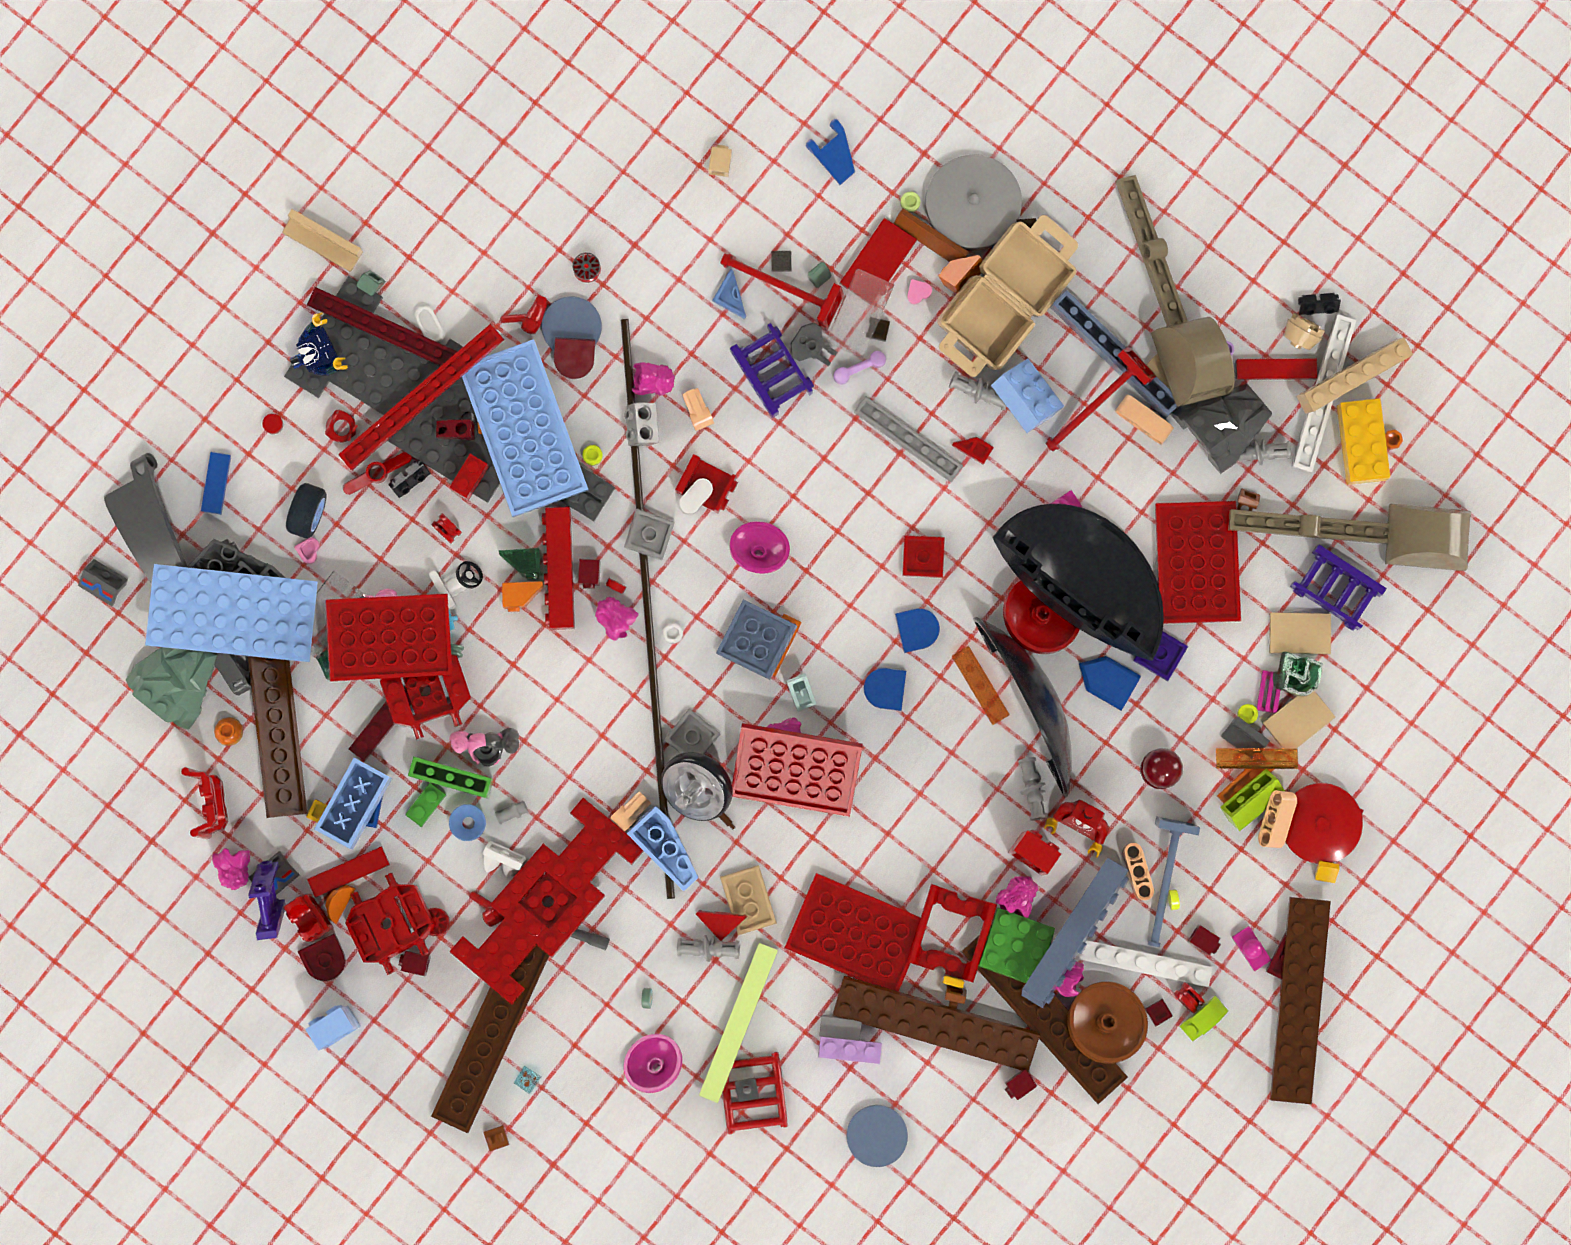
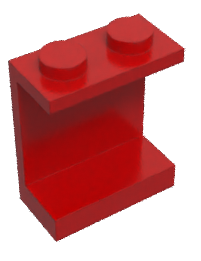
M693 454L675 492L683 496L695 481L702 478L707 479L713 486V492L702 506L719 514L720 510H725L729 502L726 499L729 492L733 493L737 487L738 482L735 481L737 477L702 461L699 456Z

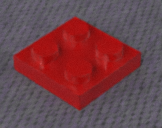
M904 535L902 576L943 578L945 537Z

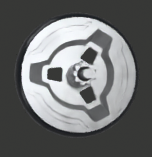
M696 752L681 753L673 757L666 764L662 772L661 786L665 798L677 812L687 818L697 821H710L721 816L731 804L733 796L731 780L725 769L707 755ZM688 772H691L695 778H690ZM706 788L711 789L713 793L706 792Z

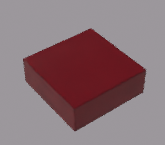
M1163 999L1145 1008L1155 1027L1173 1017Z

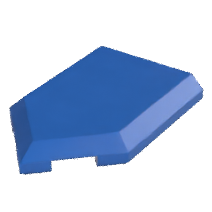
M1107 656L1079 663L1086 691L1122 711L1141 676Z

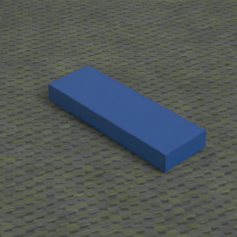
M210 453L201 512L222 515L231 455Z

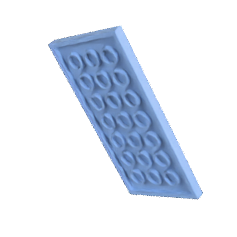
M534 339L484 357L462 376L512 517L588 491Z
M154 564L145 646L310 662L318 581Z

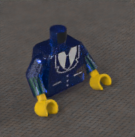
M317 313L313 315L312 321L298 338L296 346L300 354L289 359L294 369L305 364L308 371L313 372L315 375L330 376L339 370H346L348 366H342L341 363L345 358H338L323 326L320 327V325L327 323V319L320 321V316L323 313Z

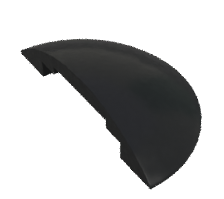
M1044 504L1017 513L998 529L992 538L1002 557L1023 584L1039 600L1070 624L1105 644L1152 661L1154 659L1163 632L1164 613L1161 593L1156 577L1145 556L1120 528L1106 518L1081 507L1066 504Z
M978 617L973 618L990 654L998 651L1027 703L1052 757L1046 763L1063 797L1066 798L1070 789L1072 771L1071 741L1067 720L1052 683L1036 660L1013 638L987 621Z

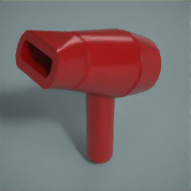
M537 295L527 314L503 315L500 317V321L502 323L522 322L521 328L528 334H536L542 323L549 301L545 297Z
M476 892L469 894L470 899L487 909L482 913V918L489 927L499 924V922L505 919L490 906L492 902Z

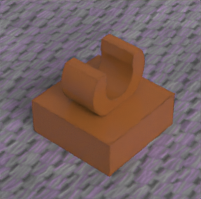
M1241 488L1238 495L1237 510H1241L1243 505L1249 507L1248 511H1253V508L1257 509L1260 495Z
M947 985L945 1000H949L950 1007L957 1008L958 1003L965 1004L967 990Z
M503 1125L483 1132L490 1152L510 1145Z

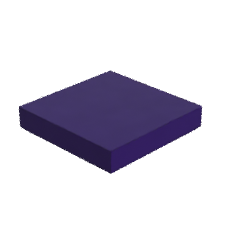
M1162 632V638L1154 659L1151 661L1135 656L1133 661L1168 682L1189 646Z

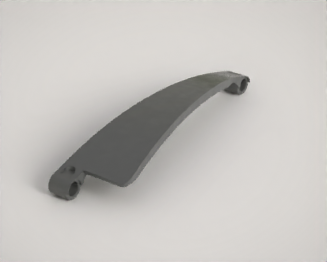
M146 453L130 463L134 480L107 494L104 497V501L126 545L152 584L154 564L187 567V564L172 530L158 486L154 480L153 473L158 466L157 460L151 453ZM216 653L217 658L214 666L219 670L231 691L239 696L250 690V672L244 670L237 663L234 655Z

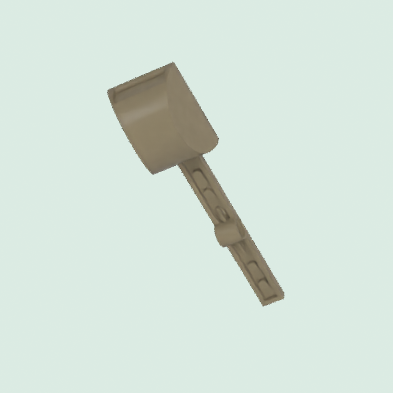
M1133 175L1118 179L1116 185L1166 323V327L1151 332V336L1176 406L1179 407L1232 393L1235 383L1234 368L1230 350L1222 330L1211 317L1187 320L1165 259L1168 254L1167 243L1163 238H1158L1137 177Z
M1389 504L1388 523L1322 518L1317 515L1300 516L1231 509L1229 510L1228 530L1386 544L1385 564L1466 571L1468 568L1471 511Z

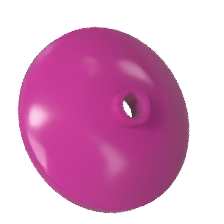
M749 522L743 524L734 531L730 539L729 548L734 561L743 569L753 573L765 574L780 569L789 557L790 545L786 535L779 528L769 523Z
M650 1034L640 1038L630 1047L624 1059V1074L627 1081L633 1088L643 1093H656L666 1089L676 1080L681 1071L683 1060L681 1050L673 1039L663 1034Z

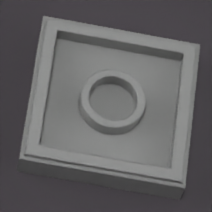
M636 509L624 548L663 560L675 522Z
M688 709L664 741L680 754L685 752L705 754L720 736V733L691 709Z

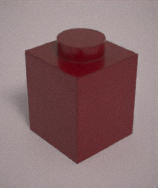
M579 559L578 583L583 585V589H595V586H600V560Z
M1197 925L1187 942L1204 954L1211 955V953L1215 954L1221 945L1219 940L1221 938L1203 926Z
M405 951V954L400 956L398 966H401L400 971L426 976L431 956H421L419 953Z
M1024 1069L1005 1082L1007 1087L1004 1090L1011 1099L1015 1097L1016 1100H1019L1036 1088L1037 1084L1027 1070Z

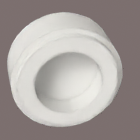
M670 623L665 626L663 637L668 643L676 644L681 641L683 630L678 624Z

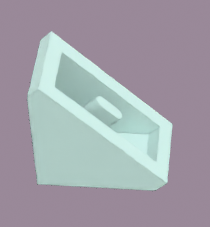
M806 674L786 681L797 711L816 705Z

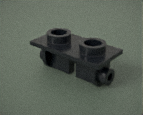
M1334 292L1320 294V300H1317L1316 294L1302 295V297H1298V305H1300L1299 315L1339 312L1341 299Z
M420 460L414 461L404 469L408 473L406 477L400 472L390 480L391 482L388 485L398 498L409 493L414 486L423 482L431 474Z

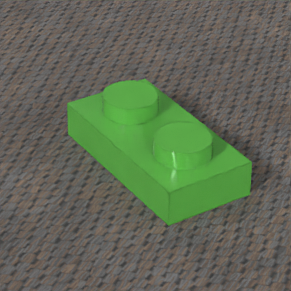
M429 783L405 815L420 827H423L446 797V794Z

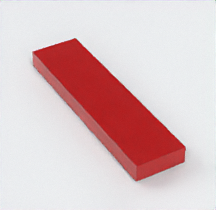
M1317 358L1236 360V380L1317 379Z
M381 846L310 877L307 881L316 898L389 866L390 863Z

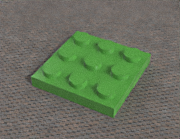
M997 908L979 967L1027 983L1049 949L1055 928Z

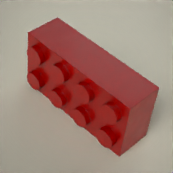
M1035 830L1024 831L1017 838L1008 853L1039 875H1047L1061 856V853L1058 852L1060 848L1050 841L1044 842L1041 840L1043 836Z

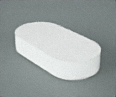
M428 306L417 308L414 317L423 335L440 343L444 338V330L434 311Z
M704 478L695 481L680 498V509L686 514L695 513L711 496L713 492L711 482Z

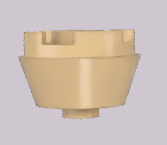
M1293 313L1292 317L1287 320L1284 336L1291 341L1290 344L1298 349L1303 347L1310 350L1323 339L1322 335L1325 330L1320 329L1319 325L1309 319H1301L1299 314Z

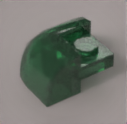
M1282 652L1278 672H1273V684L1276 689L1292 695L1303 697L1310 695L1318 688L1324 663L1309 657L1302 658L1289 652Z

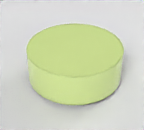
M907 192L902 196L900 204L902 209L904 208L912 213L919 209L921 200L915 192Z

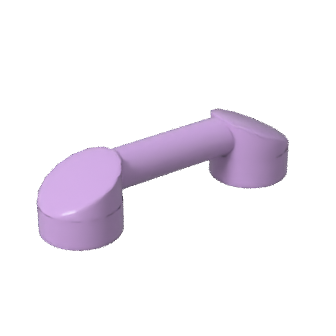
M874 351L869 359L849 368L840 367L836 369L834 380L837 384H846L849 381L850 375L870 366L875 368L883 367L886 357L884 353Z

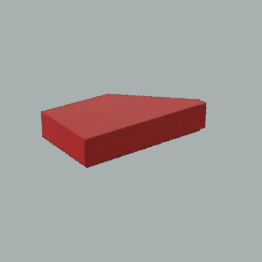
M978 437L953 442L952 444L954 448L984 465L994 448Z

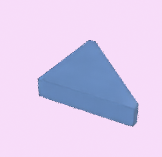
M730 269L712 301L745 319L746 314L734 271Z

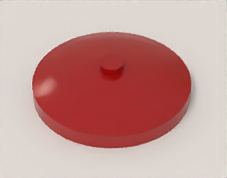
M1021 580L1006 595L1003 605L1004 623L1010 636L1024 649L1037 654H1052L1063 650L1076 638L1080 629L1051 610Z
M1328 783L1310 784L1296 791L1294 794L1297 797V804L1285 841L1289 849L1301 859L1315 864H1319V861L1334 863L1348 856L1357 846L1363 830L1362 813L1355 799L1344 789Z

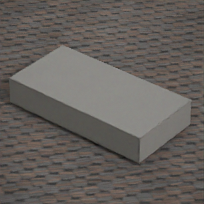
M821 1016L819 1037L860 1040L862 1022Z

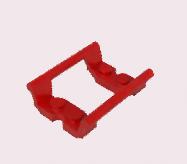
M184 767L181 770L183 775L201 779L202 784L199 785V792L201 797H205L202 813L203 817H207V823L192 829L190 835L192 837L210 839L213 833L225 830L228 824L223 781L217 775H206V772Z
M931 884L907 962L930 970L941 966L945 969L946 975L974 983L997 904L970 896L966 900H960L957 892ZM941 904L943 909L965 917L979 916L984 921L972 961L963 963L954 955L933 949L928 951L922 949L921 943L933 905Z

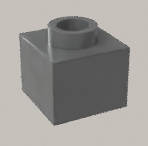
M755 1077L735 1081L739 1102L759 1098ZM745 1086H749L751 1088V1092L749 1094H745L743 1092V1088Z

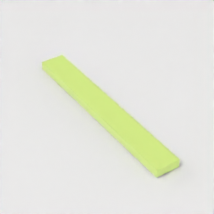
M761 943L758 944L699 1096L716 1103L719 1102L778 950Z

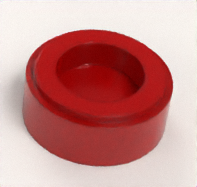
M268 414L264 417L262 425L267 433L277 434L283 428V420L277 414Z
M608 578L606 582L607 587L621 594L627 588L611 578Z

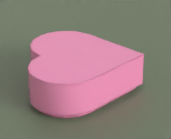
M911 279L907 299L911 304L916 305L922 299H927L931 296L932 287L928 283Z
M310 537L294 546V548L305 563L312 564L317 559L316 552L319 550L320 544L315 538Z

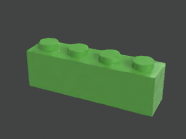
M414 756L408 773L409 777L486 799L489 798L494 780Z

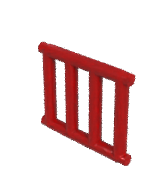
M779 1052L772 1053V1056L735 1060L732 1069L772 1064L774 1076L756 1078L757 1086L775 1084L776 1097L732 1102L730 1090L736 1089L735 1081L729 1082L728 1077L722 1093L729 1135L737 1130L776 1125L784 1128L788 1127ZM778 1105L779 1117L734 1123L733 1110Z

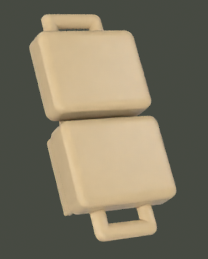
M1047 215L1040 216L1031 228L1023 222L1013 223L981 262L979 268L985 276H971L938 317V325L948 333L939 344L940 351L971 377H976L985 365L991 370L1001 369L1034 328L1035 323L1031 317L1043 316L1075 276L1076 268L1068 260L1078 248L1077 241ZM1044 230L1064 246L1059 253L1040 237ZM957 341L976 357L973 362L953 346Z

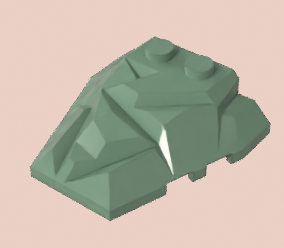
M161 647L136 664L126 678V682L129 688L133 690L132 695L162 720L168 723L173 722L177 726L189 730L201 714L202 700L207 693L206 686L208 679L212 676L217 654Z

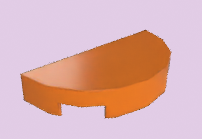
M343 885L338 890H333L328 896L325 907L327 908V917L333 923L337 924L351 898L350 895L356 889L353 886Z

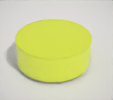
M589 445L583 450L582 456L586 464L595 466L602 461L603 453L598 446Z
M1245 704L1238 709L1237 716L1246 723L1252 724L1258 718V710L1251 704Z
M1176 889L1169 890L1168 892L1171 910H1178L1180 908L1179 895Z

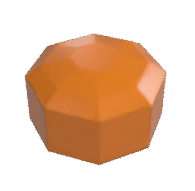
M1395 429L1385 433L1387 448L1389 450L1399 448L1403 442L1402 434Z

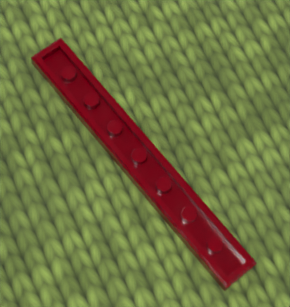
M317 287L314 288L308 300L307 306L438 366H442L458 352Z

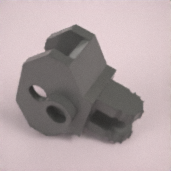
M814 322L801 326L791 342L792 357L798 361L813 358L829 366L831 362L827 358L820 356V351L824 348L828 353L835 356L838 352L825 344L826 342L822 340V329ZM801 337H806L804 343L800 342Z

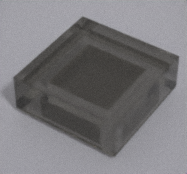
M771 251L772 272H792L791 251Z

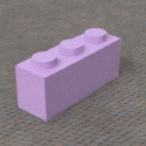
M820 1036L818 1057L880 1064L882 1043Z

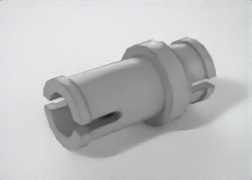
M524 801L517 804L514 802L510 807L495 812L499 824H502L512 818H520L522 814L528 813V809Z

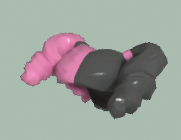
M506 728L498 734L491 732L473 734L465 731H456L449 738L451 746L456 753L461 754L467 749L477 765L481 763L483 766L488 767L496 765L500 761L503 749L511 754L519 749V733L513 728Z

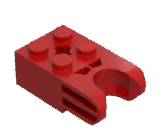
M312 894L298 896L283 906L288 919L292 924L295 923L299 929L297 932L305 942H314L334 928Z

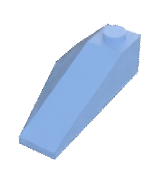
M657 806L646 812L629 828L627 834L683 891L698 879V875L671 820Z

